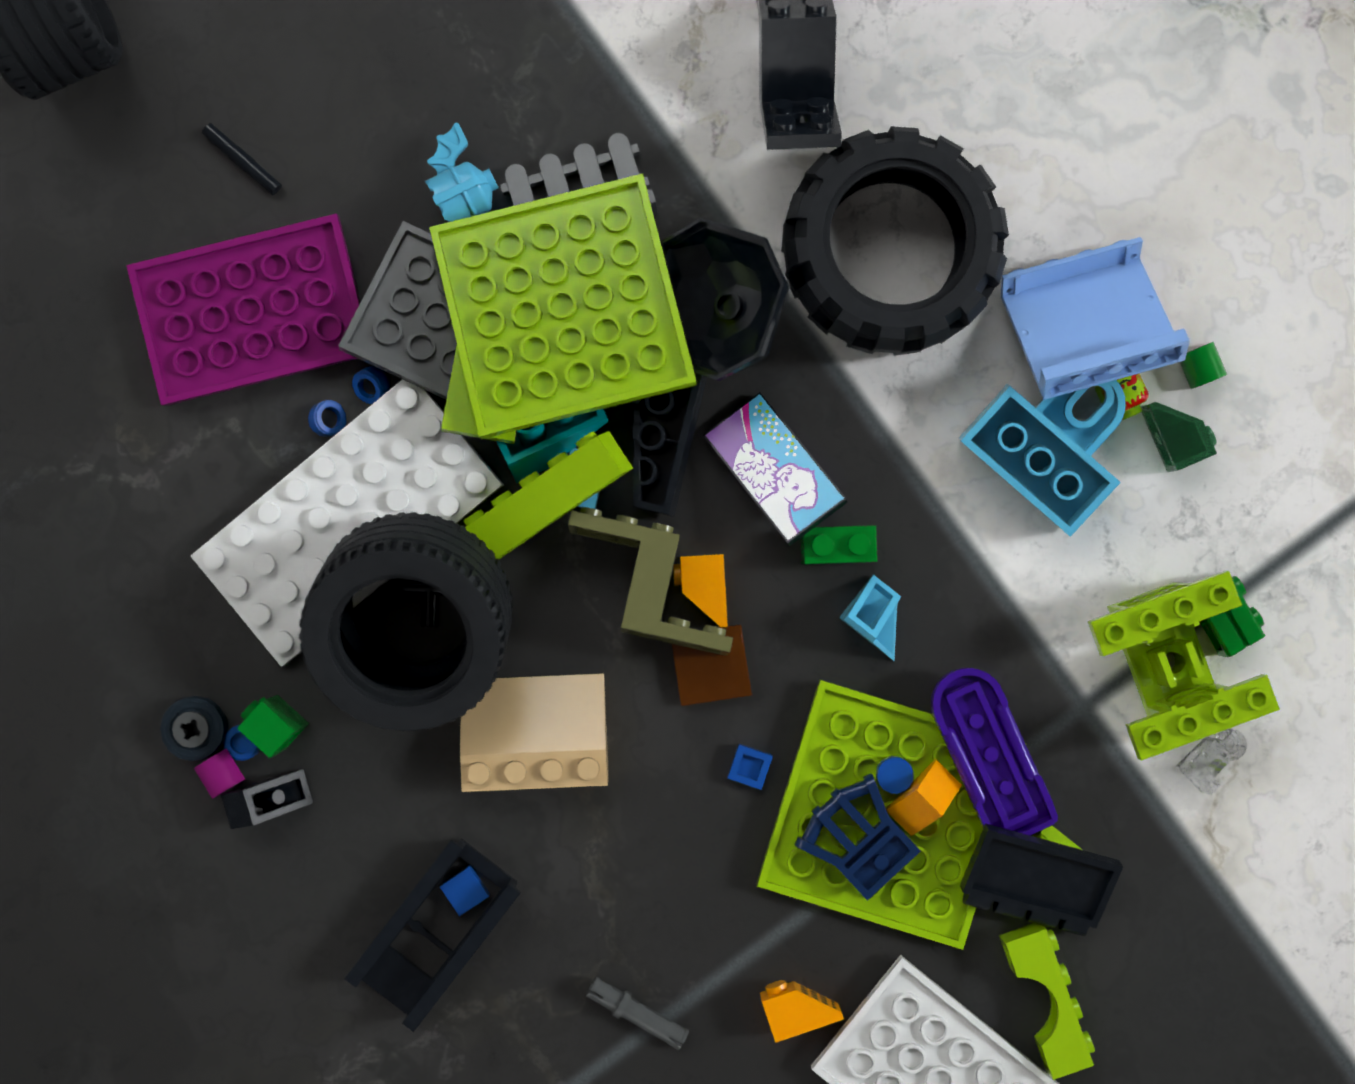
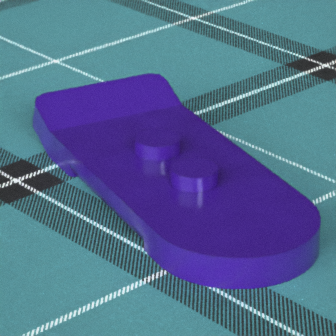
M959 668L944 675L933 690L931 711L982 827L984 828L986 823L1026 835H1032L1054 825L1058 821V815L1042 777L1039 775L999 683L990 674L975 668Z

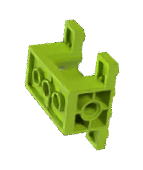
M1223 571L1193 583L1172 582L1107 606L1108 614L1087 621L1100 656L1104 657L1120 650L1124 651L1147 717L1125 724L1136 756L1141 761L1280 710L1268 675L1261 674L1231 686L1214 683L1194 627L1200 625L1199 621L1242 606L1230 571ZM1170 652L1175 657V665L1172 669L1166 657V654Z

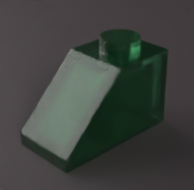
M1158 402L1141 406L1143 410L1141 413L1167 472L1181 470L1217 454L1214 447L1217 444L1216 437L1209 426H1205L1203 420Z

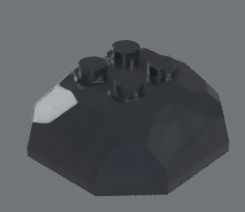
M700 217L660 241L694 372L722 381L768 357L789 289L768 239Z

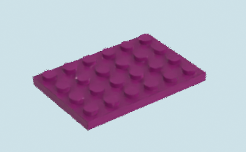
M337 213L126 265L162 406L181 403L358 359L339 350L338 347L361 302L340 217Z

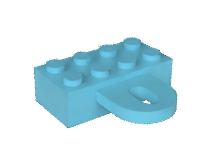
M1117 380L1096 385L1104 390L1105 400L1088 419L1077 420L1073 416L1072 408L1090 387L1053 398L1042 399L1034 407L1010 385L1006 384L961 434L959 439L1071 537L1121 483L1092 458L1091 455L1122 421L1126 405L1124 392Z

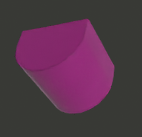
M227 748L193 768L212 799L245 780Z

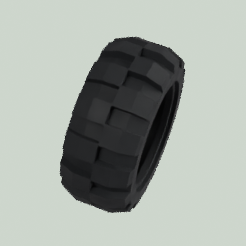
M891 126L888 132L877 134L866 130L843 139L841 147H837L830 153H823L806 171L803 180L793 194L783 224L781 252L784 253L786 264L785 276L794 299L798 298L809 313L807 318L826 335L831 333L847 343L846 347L869 354L885 352L893 353L894 356L917 353L938 343L942 344L968 326L988 305L987 301L994 288L1000 284L1007 261L1003 251L1004 239L1009 236L1005 208L997 206L992 193L996 185L981 164L975 168L961 155L964 148L941 135L937 140L919 135V128ZM876 184H901L924 193L940 207L952 230L954 260L947 281L938 293L925 300L911 304H888L863 295L844 278L832 254L830 228L835 210L853 193Z

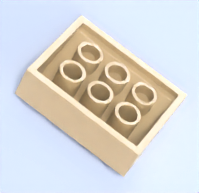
M604 673L496 678L489 692L485 693L483 700L477 702L475 708L467 710L466 714L461 717L460 765L462 792L608 786Z

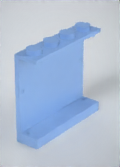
M1141 237L1131 240H1120L1110 246L1095 250H1084L1074 256L1059 260L1052 259L1038 266L1016 269L1009 274L1002 275L1001 299L1043 400L1185 361L1190 339L1185 329L1174 331L1140 260L1143 243Z

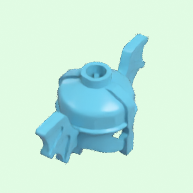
M456 122L449 132L436 137L438 143L437 151L427 162L436 169L437 175L425 180L430 191H434L432 198L436 206H439L444 219L448 220V222L489 212L492 208V191L499 188L490 169L481 171L469 162H463L455 166L456 159L468 146V141L459 123Z

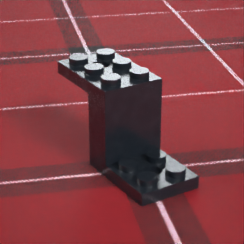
M756 0L759 14V102L767 150L841 147L842 132L834 101L837 16L833 0Z

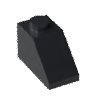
M303 769L221 794L231 829L254 826L313 804Z

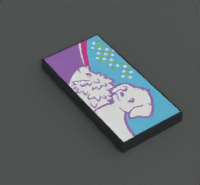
M761 392L703 435L789 546L848 503L845 496Z

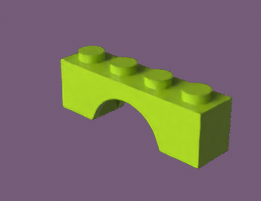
M1032 923L999 935L1008 964L1013 973L1018 978H1029L1042 983L1049 992L1051 1001L1050 1014L1045 1025L1034 1035L1045 1070L1050 1077L1055 1080L1094 1066L1090 1053L1095 1052V1048L1087 1031L1082 1032L1078 1019L1083 1018L1082 1010L1076 997L1070 998L1067 985L1071 984V979L1064 963L1059 964L1055 951L1060 949L1053 930H1047L1043 925Z

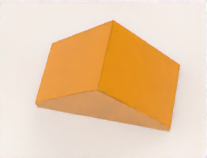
M935 759L912 782L911 786L886 808L887 813L913 836L943 816L962 784Z

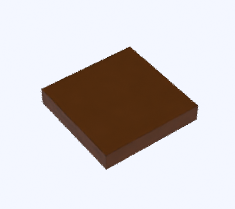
M741 624L719 627L726 629L725 636L733 638L730 653L726 656L672 644L681 706L752 695Z

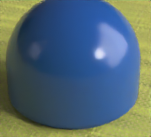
M369 366L354 375L352 386L360 400L373 404L390 390V379L385 371L375 366ZM364 379H368L373 383L376 390L375 394H368L364 391Z
M325 400L311 408L308 415V423L316 434L323 437L334 436L345 427L346 413L343 407L336 401ZM324 409L332 410L337 415V423L332 428L325 426L321 416Z

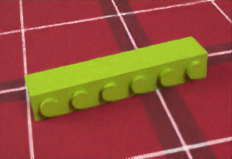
M593 431L575 443L579 448L569 456L566 451L555 456L547 462L549 470L541 475L538 471L531 473L519 482L522 488L513 495L508 490L492 500L491 503L494 508L484 514L481 509L464 520L466 530L477 535L480 540H483L486 547L495 553L496 559H501L632 470V465L609 431L598 436Z

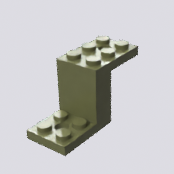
M581 507L580 512L571 511L568 524L571 534L639 549L621 625L622 633L724 656L730 653L733 638L725 636L726 629L705 625L703 631L689 628L690 621L669 617L667 623L661 622L680 537L679 534L673 533V527L659 523H652V528L643 527L637 524L638 519L623 515H617L616 520L604 518L602 511L588 507Z

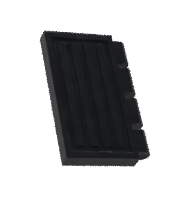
M985 823L960 884L961 890L964 893L962 902L965 905L989 910L994 901L993 912L1022 919L1026 912V921L1055 928L1059 922L1060 930L1085 936L1089 927L1097 928L1123 866L1120 860Z

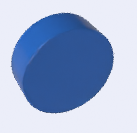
M236 725L226 733L224 748H227L233 759L239 761L248 760L257 755L260 749L237 729L239 725Z
M889 756L883 759L877 766L876 779L879 785L889 793H902L913 782V769L901 757Z

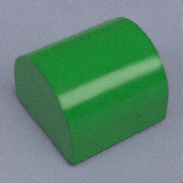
M1214 341L1187 352L1185 361L1180 362L1191 389L1227 375Z

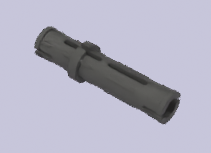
M598 976L593 979V984H590L585 994L586 998H590L612 1011L611 1015L617 1019L622 1017L671 1045L677 1051L682 1047L680 1043L684 1044L689 1029L678 1025L631 997V992L627 990L622 992L604 982Z

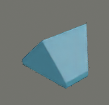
M873 574L839 618L895 661L897 603L901 596Z

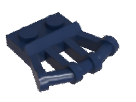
M872 773L863 776V781L840 790L836 788L831 792L832 797L822 807L817 805L812 810L813 815L803 836H798L794 844L798 848L836 866L867 901L921 852L888 816ZM870 794L880 821L873 827L850 803L851 800ZM841 808L866 833L855 844L831 819ZM823 826L847 850L845 854L839 856L815 844Z

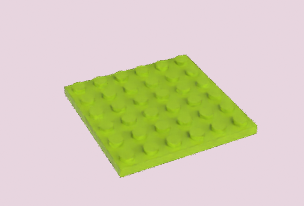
M643 173L429 227L480 439L697 385Z
M819 679L756 883L757 887L963 950L976 907L963 904L964 893L961 890L960 884L983 827L933 715ZM889 756H898L905 759L913 769V781L937 759L962 786L943 816L913 836L888 814L921 852L868 901L836 866L794 845L798 836H803L813 815L812 810L817 805L822 807L832 797L830 793L836 788L840 790L863 781V776L872 773L885 808H887L901 793H889L879 785L876 779V769L883 759ZM870 794L850 801L873 827L880 821ZM843 808L831 817L834 823L854 844L866 834ZM823 826L815 844L836 855L842 856L847 850Z

